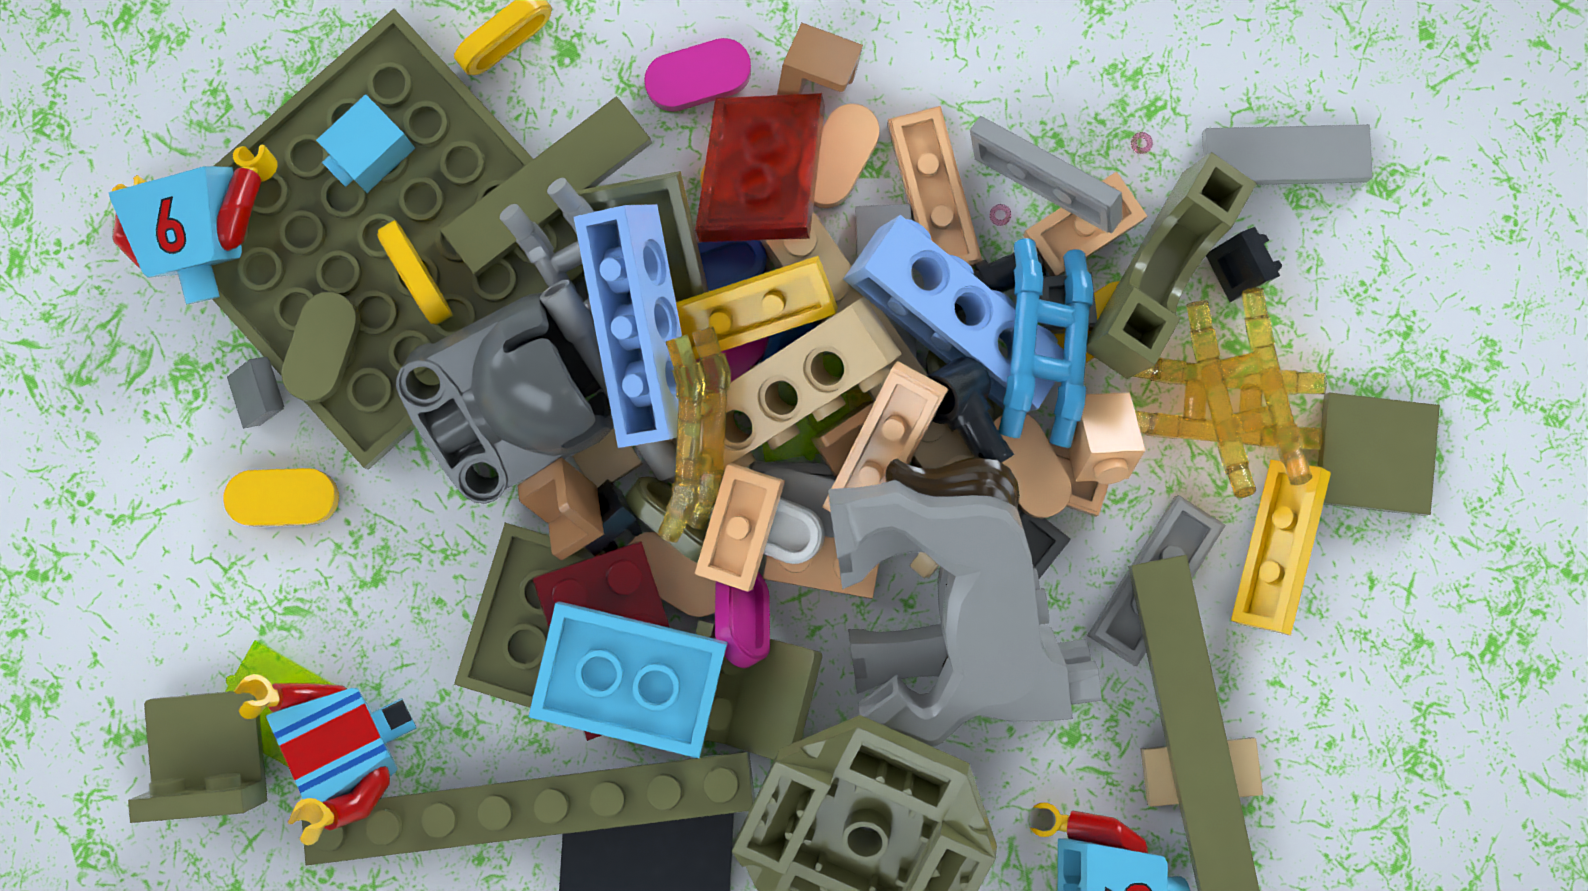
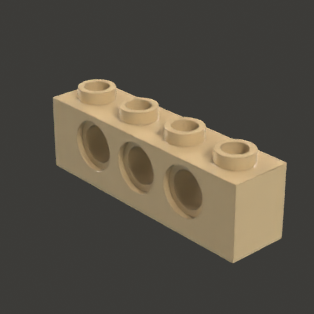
M863 297L695 405L700 431L678 438L705 480L720 470L725 472L727 464L732 463L745 468L756 461L751 451L767 441L770 448L774 450L798 435L801 431L795 423L812 413L817 422L844 406L846 402L841 394L858 384L863 393L886 380L890 373L887 365L902 354L866 297ZM825 351L833 352L841 358L844 365L843 377H835L826 371L823 365V354ZM779 381H785L794 387L798 396L796 406L788 405L780 398L778 393ZM735 410L744 412L752 422L751 434L742 432L736 426L734 421Z

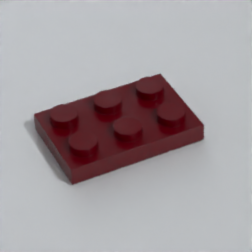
M642 541L532 577L548 628H550L555 603L558 601L670 628ZM583 731L587 741L602 736Z

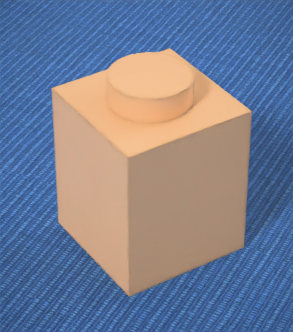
M1130 392L1086 394L1081 421L1077 422L1071 448H1067L1076 482L1097 481L1100 484H1114L1124 479H1129L1145 452V447Z

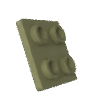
M699 620L695 634L716 639L715 624ZM770 639V651L767 657L749 668L737 667L724 656L704 740L726 744L774 760L780 748L802 739L822 661V653Z
M234 691L160 697L145 701L144 710L151 782L149 783L148 792L128 800L130 823L243 814L268 801L260 715L253 719H245L238 711L244 702L250 700L257 701L252 694H236Z

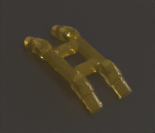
M1251 288L1241 292L1246 317L1244 318L1250 349L1253 352L1221 360L1219 358L1220 352L1215 329L1212 324L1209 302L1207 300H1199L1186 305L1191 329L1189 332L1196 363L1199 366L1213 421L1219 455L1236 498H1245L1256 492L1248 466L1249 461L1242 438L1239 436L1242 434L1273 428L1272 435L1279 458L1284 464L1290 484L1295 486L1302 485L1312 479L1274 345L1275 339L1271 319L1267 312L1264 288ZM1259 374L1267 406L1233 413L1226 381Z
M714 326L692 333L700 358L698 362H696L688 334L665 341L674 368L672 373L676 383L678 419L675 482L672 483V496L666 507L667 512L658 530V535L672 543L679 541L686 524L696 529H703L715 505L725 472L723 469L727 390L730 389L731 372L725 353L722 354ZM701 420H703L702 450L700 451Z
M1159 358L1154 366L1132 376L1160 383L1186 384L1183 417L1181 415L1135 410L1141 434L1169 439L1180 438L1277 449H1322V427L1261 424L1263 393L1293 395L1325 394L1327 388L1326 372L1264 370L1189 363L1181 360ZM1208 386L1241 389L1238 422L1205 419Z

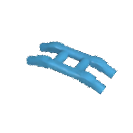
M1024 238L1014 243L1016 268L1014 269V294L1017 298L1010 376L1007 377V389L1003 401L1005 406L998 431L1004 436L1012 438L1021 437L1026 413L1030 411L1034 396L1035 377L1061 382V386L1058 387V398L1054 410L1056 416L1049 443L1071 448L1077 422L1081 421L1086 399L1084 378L1090 307L1093 305L1092 277L1087 269L1085 253L1082 250H1070L1063 256L1066 279L1064 280L1066 292L1065 305L1039 299L1043 291L1042 265L1038 261L1036 242L1030 238ZM1038 322L1065 328L1063 360L1035 354Z

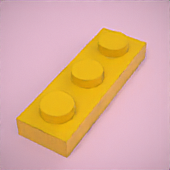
M819 256L676 302L687 362L833 316L838 309Z
M1270 460L1231 621L1240 625L1291 636L1331 472L1322 467Z

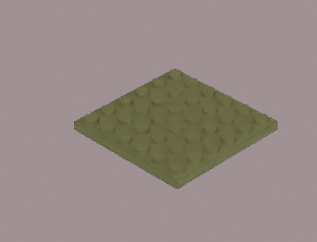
M395 8L214 165L217 167H232L234 173L240 167L233 159V152L241 146H246L256 157L259 146L265 145L277 160L278 167L274 175L260 184L244 241L241 244L242 253L240 258L212 265L220 297L212 300L264 357H268L273 368L281 375L282 365L301 310L311 297L322 292L338 293L352 302L358 310L360 328L340 387L332 397L325 401L305 403L361 466L368 470L416 428L396 388V377L411 351L423 344H434L524 296L542 293L549 288L535 264L530 262L520 246H517L476 277L440 230L532 161L533 158ZM365 94L406 135L415 147L405 159L368 193L355 180L345 187L322 163L330 154L316 141ZM563 212L541 228L552 244L554 253L578 241L577 234L564 218ZM393 220L398 222L409 238L453 313V316L438 325L431 324L427 320L377 236L378 229ZM583 264L566 272L573 285L585 276ZM427 367L414 368L415 375L421 382L427 385L440 383L438 375L433 370Z

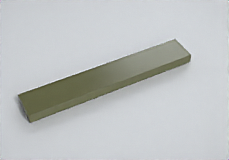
M1187 554L1128 566L1197 891H1260Z

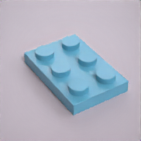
M558 601L555 603L528 717L700 758L727 642Z

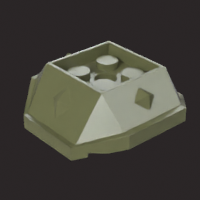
M858 715L779 749L736 837L732 853L740 865L746 867L758 891H978L996 859L997 844L968 762L862 715ZM861 827H869L874 829V831L865 830Z

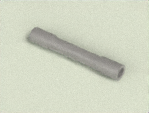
M568 279L559 281L546 289L541 294L540 300L566 340L574 345L608 398L593 317ZM671 439L635 445L658 480H665L674 476L685 465V460Z

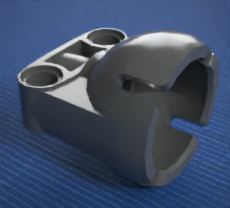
M542 293L524 296L434 344L427 343L416 347L411 351L396 377L397 391L413 424L442 470L460 493L474 503L486 504L497 500L502 496L505 489L533 476L561 457L566 459L599 443L614 428L609 399L604 392L600 391L590 400H585L586 397L597 392L601 387L574 345L566 340L541 302L540 296ZM427 367L433 370L438 375L440 383L427 385L421 382L416 377L414 368ZM479 462L487 463L497 470L498 476L492 478L483 477L474 470L473 464Z

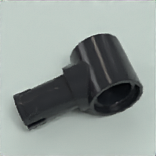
M963 356L926 376L948 388L932 420L934 423L947 424L951 431L957 429L974 457L997 460L1002 463L1014 455L987 411L991 408L986 400L991 390L989 375L980 362Z

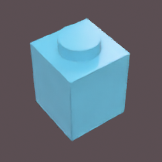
M366 94L316 140L330 154L322 161L329 171L345 187L355 180L366 193L415 149L406 135Z

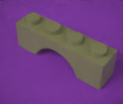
M1210 152L1182 172L1087 338L1086 352L1126 379L1154 366L1181 319L1176 315V309L1187 283L1209 251L1233 227L1257 183L1213 152Z

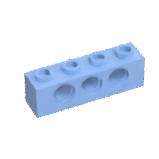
M657 204L623 205L575 216L574 222L618 448L669 440L700 431Z
M899 215L879 227L843 280L945 363L948 364L963 356L980 362L990 378L991 390L988 397L1004 410L1005 405L1003 401L1007 389V377L1010 376L1015 303L1005 294L991 290L975 277L973 269L963 259L947 254L931 240L930 233L919 223ZM912 268L921 274L924 281L923 289L914 283L911 276ZM955 303L963 308L966 315V324H963L957 318ZM1037 325L1035 354L1063 360L1064 349L1057 344L1058 340L1055 335L1048 329ZM998 337L1006 344L1008 350L1007 359L999 351ZM1035 377V391L1030 411L1040 407L1055 381Z

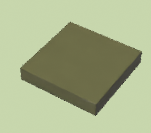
M1331 392L1325 394L1323 399L1318 467L1331 472L1323 505L1418 516L1431 515L1440 405Z

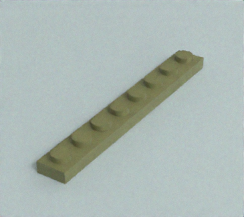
M750 752L383 797L367 818L334 830L324 828L318 841L312 845L304 844L305 865L749 811L755 800ZM301 820L302 832L307 826L311 825L310 822Z

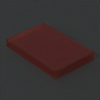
M822 93L715 98L695 228L699 242L810 239L825 112Z

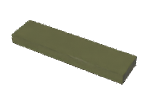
M616 96L440 231L473 274L478 277L519 246L515 236L500 220V214L505 208L512 204H517L528 218L541 229L562 213V210L547 193L548 187L555 180L565 178L575 191L596 187L651 145V138Z

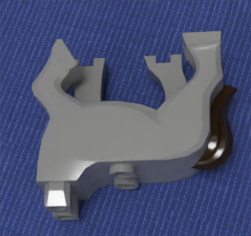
M978 457L956 461L939 468H918L903 463L899 459H894L887 466L885 483L856 488L828 489L842 589L863 581L878 563L901 553L924 552L940 565L937 585L941 624L886 632L848 629L857 694L881 685L858 702L859 715L935 747L943 743L963 723L978 715L1011 722L1073 719L1071 705L1102 701L1099 670L1096 662L1091 661L1086 639L1057 643L1052 628L1045 625L1049 623L1045 589H1040L1036 568H1033L1031 553L1017 511L1020 496L1018 481L1009 467L997 460ZM911 677H938L935 686L929 693L918 694L909 689L901 680Z

